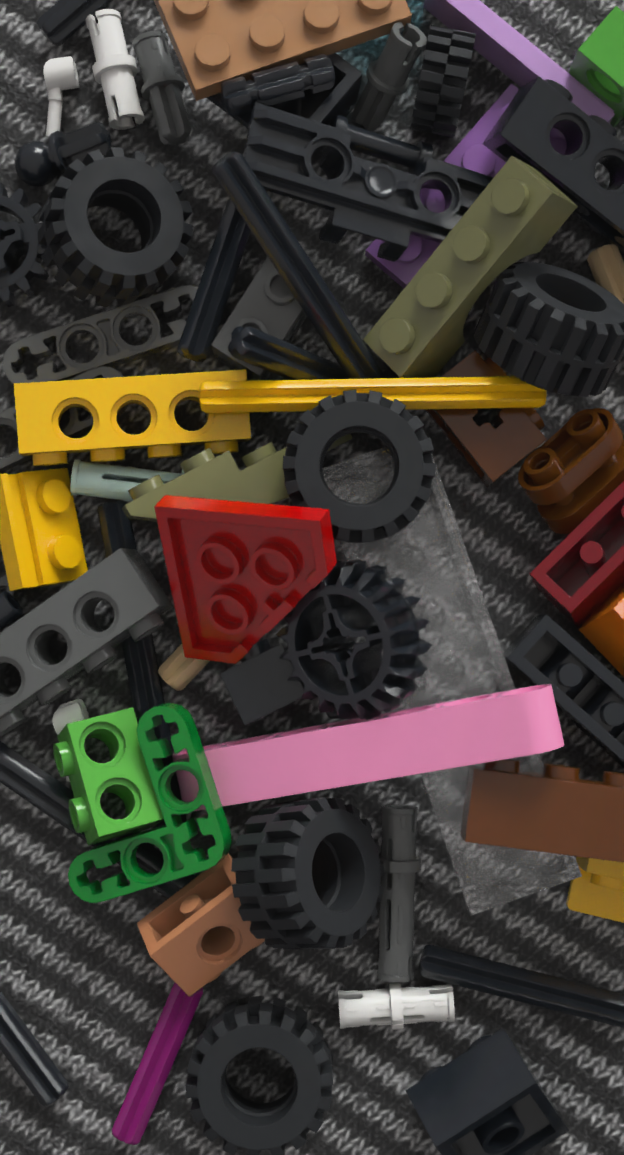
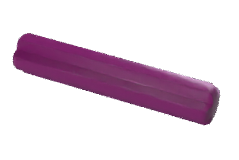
M174 982L113 1125L112 1135L118 1140L131 1145H137L141 1141L200 1002L203 988L189 997Z

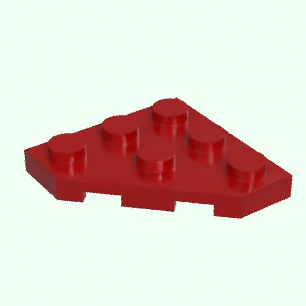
M165 495L154 506L180 637L186 658L236 664L312 588L314 589L337 564L329 509Z

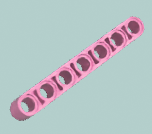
M542 684L381 713V715L368 720L365 718H354L203 746L222 807L540 754L561 748L565 744L552 684ZM187 750L172 755L173 762L189 758ZM177 770L176 777L181 800L184 802L194 801L199 791L197 779L188 771ZM203 805L194 811L206 810Z

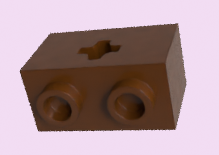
M474 350L441 377H495L507 375L492 359L488 357L483 360L477 351ZM494 408L498 413L493 420L496 429L488 422L480 427L474 422L473 419L478 413V409H425L486 487L493 484L547 440L541 432L545 424L534 408Z

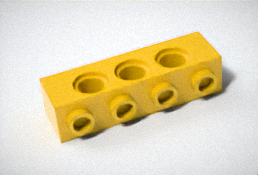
M246 369L15 383L14 396L19 454L21 456H32L33 466L68 464L67 453L90 452L91 462L125 460V449L147 448L148 458L182 456L181 446L204 444V450L211 448L213 454H223L227 451H230V453L239 452L238 442H246L251 439L249 412L206 413L205 425L199 430L188 431L177 424L174 411L179 403L186 400L200 403V386L205 381H247ZM128 404L143 406L150 415L149 427L143 433L137 435L125 433L117 423V415L122 407ZM70 408H83L93 418L91 431L82 438H70L63 434L60 429L61 416Z

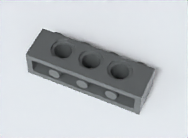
M118 549L0 632V736L22 724L26 720L22 711L38 700L44 706L69 691L71 685L67 680L84 668L88 674H91L117 657V653L113 648L130 636L134 642H137L164 624L160 615L172 608L173 605L137 550ZM103 599L107 600L114 610L113 623L107 630L101 629L94 617L95 608ZM56 632L64 636L68 646L67 654L61 662L56 661L49 650L50 639ZM10 664L14 665L21 675V685L16 693L11 692L4 681L5 671Z

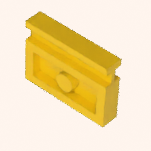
M68 468L0 474V545L9 591L73 582L88 571L74 498L70 493Z

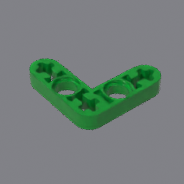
M166 703L155 706L143 714L137 727L140 748L166 825L95 846L77 856L70 865L68 879L73 893L81 900L89 903L103 902L199 873L215 866L229 853L232 843L231 831L195 721L190 712L181 705ZM160 715L163 716L166 723L176 722L179 733L171 737L175 754L187 750L189 758L179 759L166 767L163 764L162 758L172 755L173 752L167 738L157 739L154 728L162 724ZM177 770L188 771L197 779L199 791L194 801L184 802L174 796L170 782ZM203 805L207 813L196 818L200 832L205 836L212 834L215 839V845L208 849V856H206L203 848L193 849L190 839L198 834L194 817L183 823L180 814H189ZM141 843L154 844L162 852L164 863L159 873L151 874L145 872L138 865L136 852ZM121 861L123 871L111 875L102 881L101 884L98 880L89 881L86 871L94 867V865L96 868H104Z

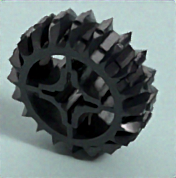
M360 559L343 563L340 560L337 561L331 572L314 589L312 588L284 617L289 625L282 627L275 634L287 641L288 649L279 657V659L291 661L294 667V671H292L288 681H302L305 686L301 699L313 700L318 698L319 713L337 711L340 720H351L358 716L360 719L365 718L368 720L381 715L382 711L386 713L400 706L403 698L412 695L419 688L415 678L424 675V672L428 669V666L418 656L427 653L432 644L419 638V630L426 628L430 621L423 618L416 619L412 610L417 606L421 598L414 596L404 598L402 591L406 579L396 577L388 580L387 566L374 565L368 567L367 561ZM349 636L352 639L362 636L366 638L365 641L355 643V641L342 643L341 639Z

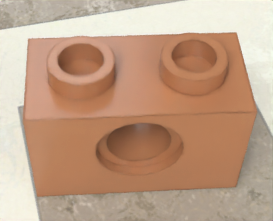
M229 853L222 861L202 872L137 922L150 957L189 997L207 983L214 981L230 965L265 941V939H257L250 932L251 921H243L238 912L241 902L239 898H234L232 885L236 884V872H231L232 857Z

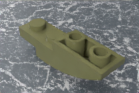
M351 434L336 440L328 451L352 439ZM270 442L241 458L246 466L241 471L230 451L215 457L211 448H208L180 463L184 472L183 475L165 484L160 475H156L128 490L133 501L125 504L122 510L129 519L157 522L154 506L165 495L265 504L276 503L289 497L284 483L283 456H285L287 447L276 451L273 443Z

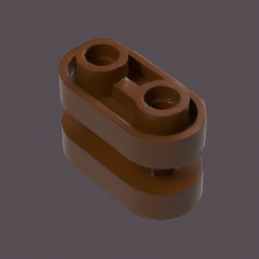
M585 409L574 414L559 431L526 458L519 470V484L533 503L538 504L540 515L553 532L559 534L571 533L624 481L623 433L613 415L606 409Z

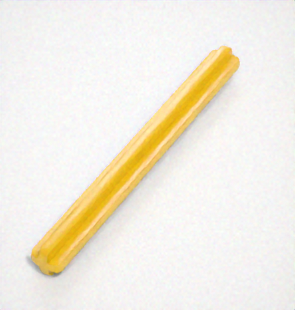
M515 376L205 381L200 386V408L205 413L311 411L319 404L318 401L329 395L331 398L343 395V391L356 390V393H369L370 390L383 393L382 397L392 401L397 399L405 404L406 410L539 408L545 405L547 390L528 384Z

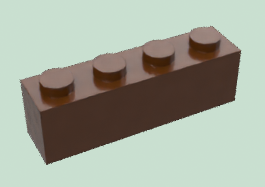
M514 759L487 762L483 766H468L460 836L465 842L624 862V773L603 771V780L599 782L579 779L580 768L555 764H544L543 774L519 771L520 761Z

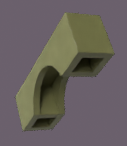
M511 156L363 341L400 378L436 377L465 342L463 328L466 318L482 292L500 273L513 263L528 255L540 252L578 206L540 171Z

